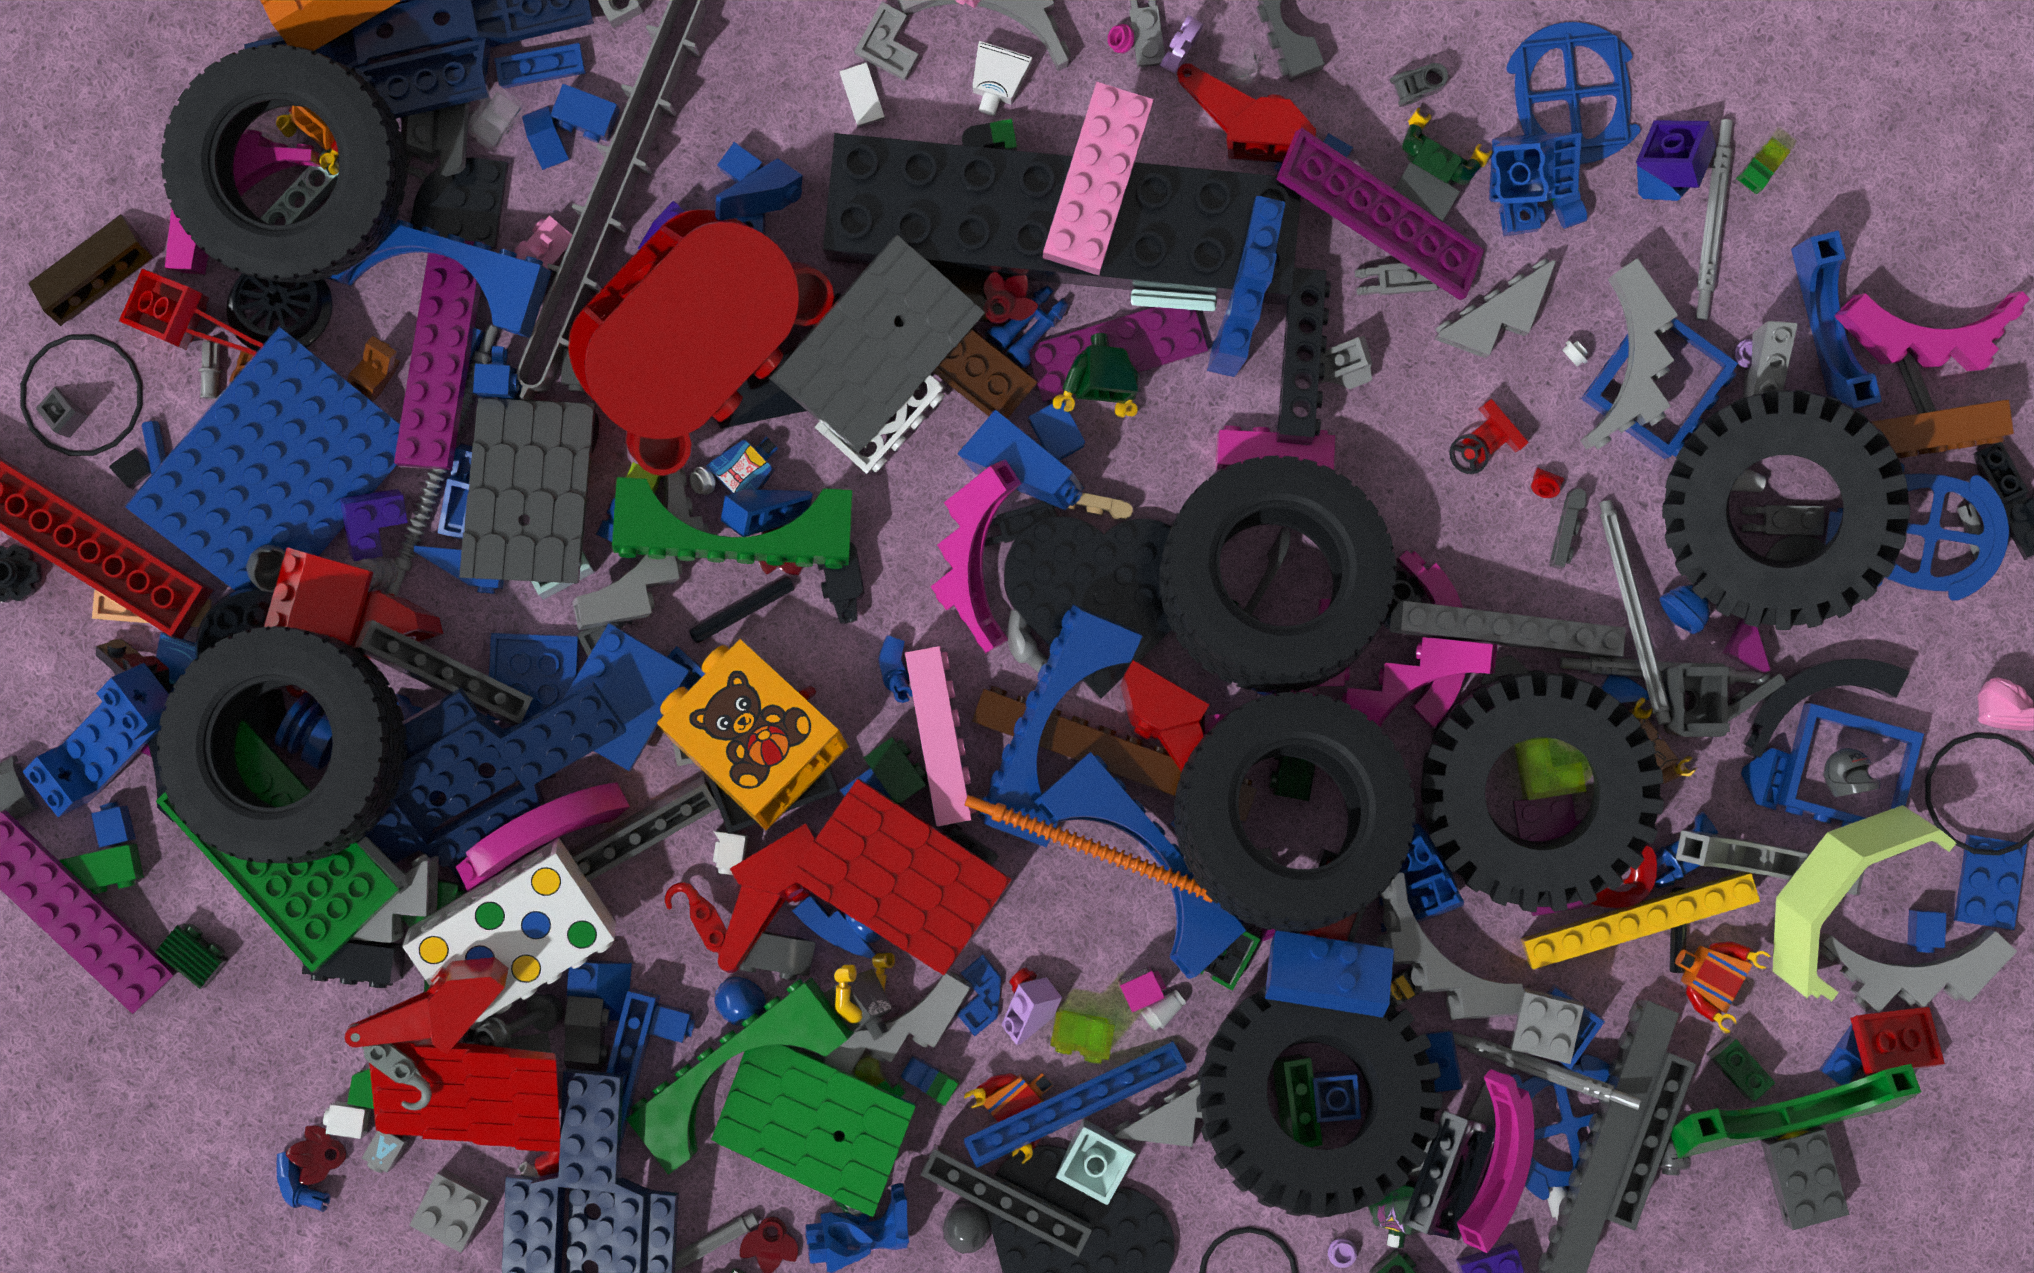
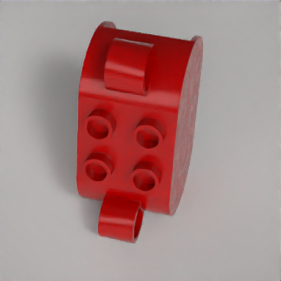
M688 210L673 216L665 222L580 311L572 324L569 334V358L577 380L610 420L627 431L626 443L629 453L642 469L653 475L665 476L681 469L686 464L691 453L692 444L689 433L704 425L711 416L718 422L729 417L743 399V396L737 389L753 373L758 379H762L770 374L780 363L784 354L777 347L786 339L793 324L808 326L818 323L832 307L834 300L833 287L827 276L808 264L801 262L790 263L784 252L770 238L748 227L736 218L717 220L715 217L716 210Z

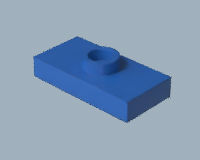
M1453 1031L1426 1033L1431 1047L1425 1052L1430 1064L1438 1062L1441 1077L1434 1081L1435 1092L1462 1089L1463 1084Z

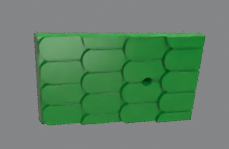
M766 1045L744 1052L711 1140L750 1158L758 1164L790 1177L800 1184L823 1193L833 1200L874 1217L916 1104L788 1045Z

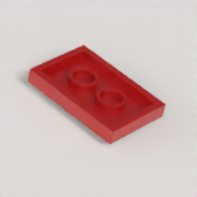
M1930 1007L1863 1014L1850 1018L1865 1075H1873L1886 1069L1912 1064L1913 1069L1936 1067L1945 1064Z

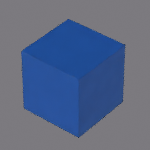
M1352 1069L1313 1073L1317 1123L1361 1119L1357 1074Z

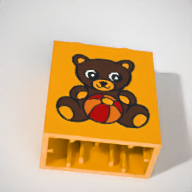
M739 639L730 649L726 645H721L708 655L701 668L705 675L690 690L685 687H679L667 696L660 707V713L664 716L657 724L683 753L767 831L849 746L838 728Z

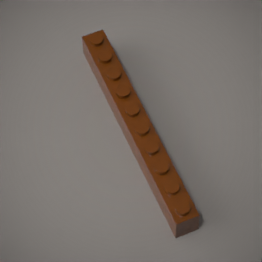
M991 685L990 690L983 689L972 722L1014 737V726L1017 720L1023 717L1027 708V698L1018 695L1016 701L1006 697V690ZM1055 708L1052 710L1041 734L1040 747L1078 761L1091 752L1094 756L1098 755L1104 760L1108 767L1106 769L1108 772L1175 796L1181 771L1173 759L1169 757L1166 749L1155 745L1153 750L1142 747L1144 741L1127 735L1126 740L1115 737V730L1101 725L1099 730L1087 727L1088 720L1074 715L1071 720L1060 717L1062 711ZM1246 778L1242 782L1238 801L1240 820L1245 822L1257 792V788L1251 787L1253 781Z

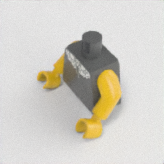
M877 953L872 958V964L876 968V972L872 968L857 974L855 965H843L834 974L835 980L838 983L824 993L826 999L851 1031L854 1032L866 1027L874 1041L889 1032L881 1018L892 1010V1006L885 994L887 979L885 969H890L894 966L895 956L893 953Z

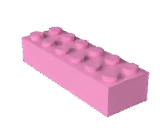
M1096 82L1044 247V259L1100 275L1154 99Z
M940 646L905 652L936 826L972 820L971 814L977 811L964 806L968 796L966 785L971 784L969 767H963L961 756L966 755L963 738L958 739L956 727H960L961 723L958 709L952 710L950 700L956 698L953 681H947L945 670L950 669L947 651L942 652Z

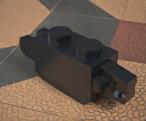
M850 542L849 565H843L839 569H831L825 567V564H817L819 571L824 570L826 581L821 582L824 599L829 598L830 603L834 605L840 624L858 621L857 600H860L865 594L857 547Z

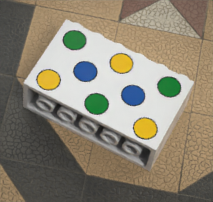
M558 837L408 928L403 948L429 986L433 983L430 980L441 966L446 969L452 961L495 957L509 968L505 988L470 1027L472 1030H476L487 1017L494 1013L497 1015L504 1013L512 1006V1002L520 997L524 1000L532 996L537 991L538 986L545 982L547 984L555 982L566 969L570 967L575 969L584 964L588 959L587 957L596 951L602 953L610 948L615 938L616 921Z

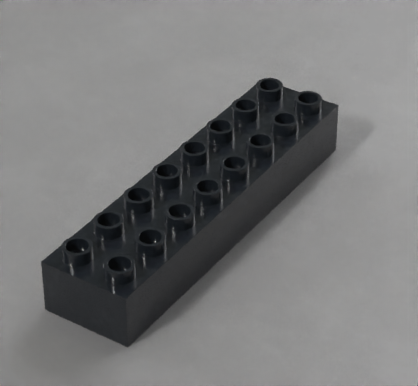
M834 133L823 251L827 261L869 265L892 238L898 235L927 260L930 265L941 272L989 276L995 271L1002 278L1026 275L1027 280L1123 290L1137 288L1214 294L1217 299L1230 300L1246 242L1254 199L1256 196H1262L1285 202L1275 253L1277 256L1272 282L1264 294L1263 303L1286 305L1292 295L1301 195L1276 180L1277 176L1135 162L1100 275H1096L1043 258L1044 247L1073 156Z

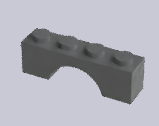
M1258 0L1257 13L1262 23L1266 22L1270 30L1267 33V39L1272 50L1277 48L1281 58L1277 60V64L1282 76L1287 75L1289 81L1292 82L1322 70L1325 63L1315 38L1298 35L1285 25L1280 12L1282 0Z

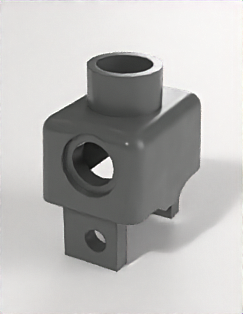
M1682 663L1665 668L1663 671V685L1671 709L1669 711L1671 723L1664 725V731L1667 734L1683 737H1723L1727 732H1730L1727 688L1729 667L1722 663ZM1685 691L1690 696V706L1686 711Z

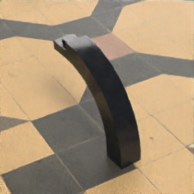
M1869 659L1833 660L1803 668L1786 677V684L1759 701L1747 722L1756 726V729H1751L1746 735L1743 742L1746 745L1744 753L1753 758H1761L1775 729L1784 716L1796 704L1816 692L1835 686H1855L1875 691L1888 698H1897L1910 672L1892 664Z

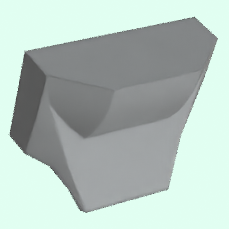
M1365 336L1357 337L1327 349L1325 353H1321L1320 363H1325L1324 379L1320 383H1335L1352 389L1372 381L1370 369L1372 361Z

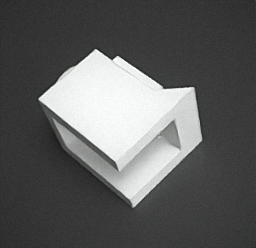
M713 831L719 839L715 844L713 862H716V867L719 868L718 873L733 875L730 868L745 860L748 835Z

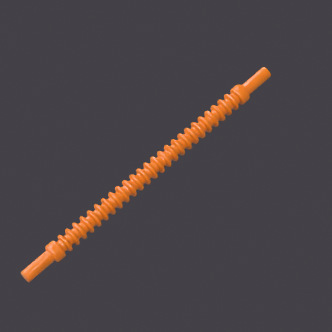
M971 795L967 796L964 806L992 816L991 819L1001 822L1004 820L1006 825L1012 823L1013 828L1020 826L1021 831L1028 829L1029 834L1036 832L1037 837L1044 835L1045 840L1052 838L1053 843L1060 841L1061 846L1068 844L1069 849L1075 847L1077 852L1083 850L1085 855L1091 853L1093 858L1099 856L1101 861L1107 859L1108 864L1115 862L1116 867L1123 865L1124 870L1131 868L1132 873L1139 871L1140 876L1147 874L1148 879L1155 877L1156 882L1163 880L1164 885L1170 883L1172 888L1178 886L1180 891L1186 889L1188 894L1194 892L1197 898L1201 895L1203 900L1210 903L1213 902L1205 894L1207 891L1204 888L1201 889L1194 878L1189 879L1188 874L1181 876L1180 871L1173 873L1172 868L1165 870L1164 865L1158 867L1156 862L1150 864L1148 859L1142 861L1140 856L1134 858L1132 853L1126 855L1125 850L1118 852L1117 847L1110 849L1109 844L1102 846L1101 841L1094 843L1093 838L1086 840L1085 835L1078 837L1077 832L1070 834L1069 829L1063 831L1061 826L1055 828L1053 823L1047 825L1045 820L1039 822L1037 817L1031 819L1030 814L1023 816L1022 811L1015 813L1014 808L1008 810L1006 809L1007 806L998 802L995 805Z

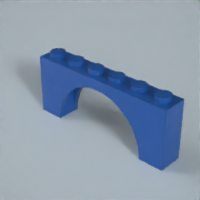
M1838 230L1810 237L1792 248L1791 252L1827 395L1841 400L1842 403L1854 410H1861L1882 402L1875 373L1867 372L1859 364L1848 342L1844 326L1834 317L1840 310L1838 278L1840 267L1846 259L1840 232Z

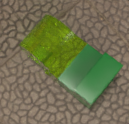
M1773 136L1770 137L1736 179L1754 194H1758L1770 181L1769 179L1791 150Z
M865 1056L856 1064L855 1074L858 1078L899 1097L907 1092L901 1082L895 1086L890 1083L882 1072L880 1061L874 1057Z

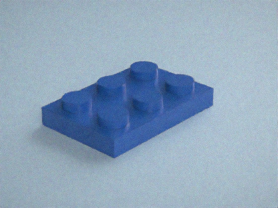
M1966 835L1965 844L1975 849L2000 850L2018 843L1974 835ZM2027 844L2020 849L1999 856L1973 854L1964 849L1954 921L2015 930Z

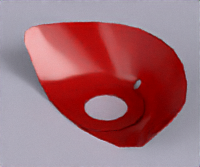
M1650 846L1644 848L1642 851L1643 862L1636 870L1630 867V875L1623 880L1624 884H1634L1637 888L1633 886L1629 891L1617 892L1607 887L1596 893L1598 900L1591 904L1606 908L1631 907L1644 900L1653 889L1657 875V860L1653 848Z

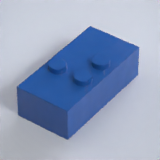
M1275 931L1270 945L1265 999L1383 1017L1390 1003L1394 949Z

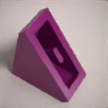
M1740 618L1722 653L1756 672L1771 671L1758 628L1744 624V619Z

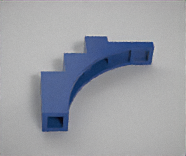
M1256 196L1254 199L1249 229L1234 287L1222 324L1212 343L1207 367L1209 372L1235 377L1247 360L1252 332L1260 319L1264 294L1272 282L1277 256L1275 253L1285 208V202L1262 196Z

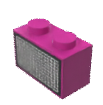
M1150 966L1118 980L1132 1013L1163 999L1162 991L1167 989L1159 971L1152 972Z

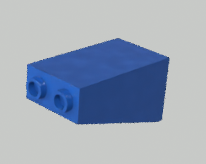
M996 409L957 453L965 464L978 475L989 466L1006 459L1022 483L1015 490L1066 510L1070 505H1075L1082 496L1084 487L1074 473Z

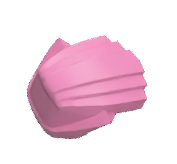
M1999 677L1985 682L1978 694V721L1984 725L2000 729L2033 731L2034 702L2027 695L2025 689L2020 685L2012 683L2010 680Z

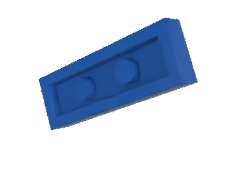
M580 43L494 58L498 83L501 89L586 74Z

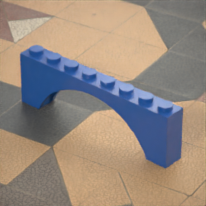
M397 219L396 224L391 223V230L384 240L379 241L380 245L370 255L366 254V258L354 267L350 266V269L326 278L351 286L364 272L386 259L402 254L421 252L443 255L462 264L477 280L489 303L494 326L510 333L531 338L551 271L543 267V261L526 256L525 260L516 258V253L505 249H500L499 253L490 251L491 246L474 241L472 246L465 244V239L459 236L448 234V237L444 238L439 236V231L428 227H422V231L413 229V224Z
M1074 604L1071 610H1068L1063 617V628L1059 637H1056L1050 646V657L1047 663L1043 664L1039 670L1037 686L1027 697V708L1023 717L1017 720L1014 726V737L1011 743L1007 744L1003 750V761L999 770H996L991 777V788L987 797L982 798V800L995 805L998 802L1007 806L1006 809L1008 810L1014 808L1015 813L1022 811L1023 816L1030 814L1031 819L1037 817L1039 822L1045 820L1047 825H1050L1052 822L1034 803L1042 795L1037 775V753L1046 721L1059 700L1083 678L1108 666L1131 663L1142 639V635L1136 630ZM978 811V817L984 824L1047 848L1051 838L1045 840L1044 835L1037 837L1036 832L1029 834L1028 829L1021 831L1020 826L1013 828L1012 823L1006 825L1004 820L1001 822L991 819L992 816Z
M1091 752L1087 754L1034 801L1053 824L1063 821L1087 820L1112 826L1133 837L1143 845L1160 867L1164 865L1165 870L1172 868L1173 873L1180 871L1181 876L1188 874L1189 879H1193L1195 876L1193 872H1189L1183 860L1185 856L1184 854L1181 855L1179 846L1174 843L1171 844L1166 839L1164 829L1145 815L1146 809L1138 800L1131 799L1125 792L1127 788L1119 778H1113L1106 770L1108 768L1106 763L1098 755L1094 756ZM1169 883L1176 908V935L1169 957L1185 976L1191 979L1198 976L1246 929L1242 925L1243 921L1238 919L1236 914L1231 915L1222 909L1219 902L1217 904L1214 901L1210 903L1203 900L1201 895L1197 898L1196 893L1188 894V890L1180 891V887L1172 888V884Z

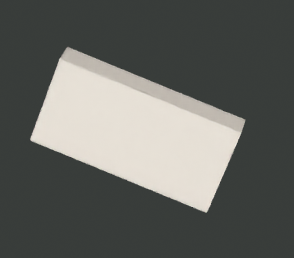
M867 63L839 71L857 127L885 119Z

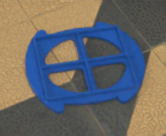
M1564 22L1547 26L1524 40L1515 50L1506 67L1509 74H1515V101L1524 135L1548 134L1533 115L1531 107L1534 103L1557 100L1567 101L1571 132H1582L1580 99L1613 95L1616 98V108L1610 123L1604 131L1591 139H1586L1583 133H1581L1580 165L1605 159L1631 143L1640 133L1641 129L1637 124L1628 125L1631 110V94L1625 63L1632 59V53L1619 38L1603 28L1580 22ZM1576 46H1584L1600 55L1609 66L1614 76V82L1608 85L1580 87L1576 79L1574 48ZM1561 49L1563 52L1566 87L1560 90L1531 91L1529 81L1536 63L1549 50Z
M1901 463V466H1902V469H1903V472H1904L1905 467H1904V464ZM1904 474L1908 492L1929 488L1933 490L1934 496L1929 522L1926 525L1908 523L1906 530L1907 534L1922 536L1925 540L1919 571L1911 573L1895 563L1896 566L1888 578H1885L1916 589L1948 592V598L1951 601H1958L1968 597L1982 588L1993 577L2000 567L2007 550L2009 525L2000 497L1992 486L1979 475L1972 476L1970 482L1944 475ZM1946 493H1956L1975 507L1984 524L1982 534L1975 535L1946 530L1940 527L1941 512ZM1938 540L1965 543L1979 548L1977 559L1964 570L1944 577H1934L1930 573L1935 544Z
M1588 1054L1581 1055L1579 1064H1575L1572 1069H1569L1608 1083L1610 1078V1065ZM1511 1074L1510 1076L1515 1079L1517 1087L1529 1091L1531 1100L1547 1086H1553L1555 1089L1561 1120L1558 1123L1534 1129V1141L1564 1133L1567 1137L1573 1168L1569 1171L1553 1170L1538 1163L1532 1157L1525 1187L1539 1199L1546 1200L1550 1195L1548 1187L1570 1186L1569 1177L1572 1171L1577 1169L1580 1160V1143L1577 1132L1580 1128L1589 1126L1590 1119L1595 1113L1574 1117L1566 1087L1536 1076L1522 1082L1519 1075Z

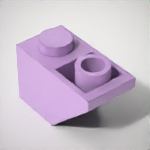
M1047 977L1021 983L1016 989L1001 1025L1016 1045L1022 1044L1054 1017L1062 997Z

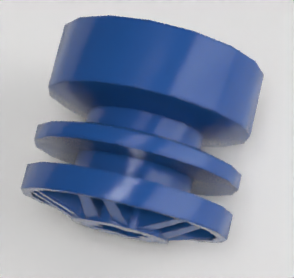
M304 693L285 714L276 733L275 745L280 748L287 747V751L290 754L297 753L304 746L301 760L320 770L331 759L333 747L332 730L326 713L323 715L324 709L318 701L315 702V698L310 693Z

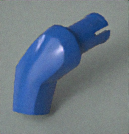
M886 635L878 657L883 683L888 690L893 691L897 702L905 703L910 700L908 695L910 697L913 696L912 690L908 685L910 682L909 673L901 660L905 641Z
M286 1152L277 1154V1181L284 1201L293 1208L303 1205L321 1212L326 1211L328 1207L323 1205V1203L329 1205L330 1194L309 1189L307 1185L301 1184L299 1182V1166L289 1160Z

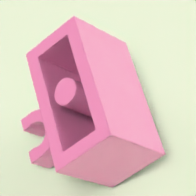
M549 215L546 220L543 218L534 226L532 230L534 234L527 242L525 240L522 241L514 250V253L517 254L516 258L525 260L526 256L539 259L543 261L542 266L550 270L547 267L548 263L560 266L572 238V234Z

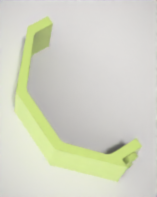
M1903 805L1827 832L1776 897L1772 971L1806 998L1812 994L1818 999L1822 994L1832 1002L1839 992L1817 975L1820 929L1824 921L1864 870L1871 864L1930 841L1935 842L1950 852L1956 842L1939 828Z

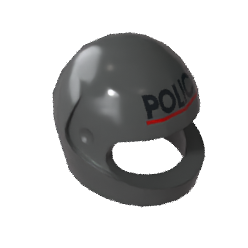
M1853 748L1840 749L1831 754L1827 759L1823 776L1834 797L1880 789V780L1872 778L1868 773V767L1872 763L1861 751Z

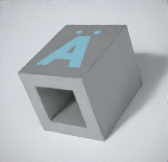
M377 1131L362 1159L368 1162L367 1166L378 1173L383 1171L387 1173L394 1168L410 1138L405 1135L383 1134Z

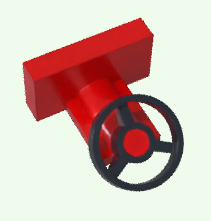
M1492 398L1479 408V411L1487 421L1471 434L1459 436L1450 447L1449 455L1451 462L1456 469L1463 473L1476 474L1482 471L1487 466L1490 455L1504 443H1507L1515 453L1529 443ZM1464 439L1461 442L1464 446L1456 445L1459 440ZM1454 450L1461 452L1463 459L1470 463L1471 470L1458 464L1455 459ZM1476 460L1479 464L1485 460L1483 466L1476 469Z

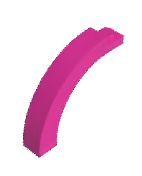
M1408 550L1404 551L1396 559L1419 582V585L1423 588L1432 604L1463 608L1455 587L1437 563L1432 564L1426 570L1424 568L1426 562L1415 551L1410 553ZM1466 673L1455 674L1430 682L1422 695L1410 707L1430 727H1435L1453 705Z
M617 782L598 785L568 794L521 815L486 836L466 852L468 857L459 863L456 869L469 892L533 849L570 832L592 825L612 822L630 806Z
M1492 1069L1484 1076L1495 1112L1496 1128L1492 1158L1478 1194L1468 1210L1457 1222L1464 1243L1485 1253H1488L1497 1242L1518 1205L1529 1173L1534 1145V1114L1529 1091L1517 1087L1515 1079L1509 1074H1502Z

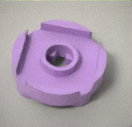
M1190 15L1187 16L1180 29L1183 31V34L1177 31L1169 45L1172 53L1169 51L1166 53L1160 64L1162 68L1174 74L1177 73L1178 68L1184 63L1189 50L1194 46L1203 28V23Z

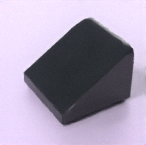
M136 448L109 466L117 477L128 488L132 489L136 488L151 474L149 462Z

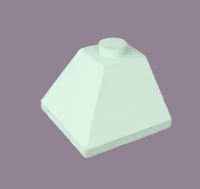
M1083 1118L1068 1146L1056 1178L1108 1205L1136 1153L1115 1138L1110 1132Z

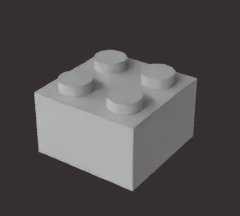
M1524 988L1511 1041V1049L1571 1064L1584 1009L1583 1003Z
M443 1168L436 1173L409 1226L461 1253L468 1247L494 1194Z

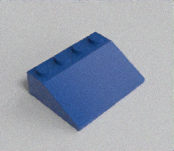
M608 623L564 698L592 682L597 685L625 725L626 733L594 750V752L631 771L656 730L657 722L664 716L660 713L663 701L670 693L683 685L690 670L621 628Z

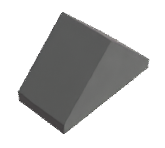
M56 387L51 390L36 408L52 431L69 438L88 418V415Z

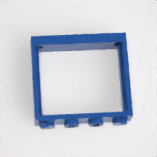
M1676 318L1671 320L1673 326L1669 329L1719 364L1722 369L1668 443H1665L1645 427L1640 426L1638 422L1625 430L1664 460L1672 455L1674 457L1678 455L1685 444L1683 439L1688 432L1693 434L1703 420L1699 417L1705 409L1710 410L1719 399L1717 392L1722 385L1727 387L1737 374L1733 370L1738 365L1736 361ZM1628 334L1580 398L1604 416L1613 404L1603 398L1601 394L1628 358Z
M1812 703L1803 705L1778 801L1779 805L1786 806L1785 812L1799 816L1803 815V811L1814 814L1813 820L1830 824L1832 819L1842 821L1841 827L1865 819L1862 816L1796 799L1816 719L1907 743L1890 809L1901 805L1906 806L1924 737L1923 733Z

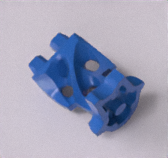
M903 1183L891 1186V1203L883 1217L879 1220L868 1222L869 1215L867 1214L855 1216L848 1213L828 1212L821 1213V1223L805 1224L810 1264L826 1262L827 1272L834 1273L868 1256L872 1250L907 1249L909 1243L907 1197L904 1193Z

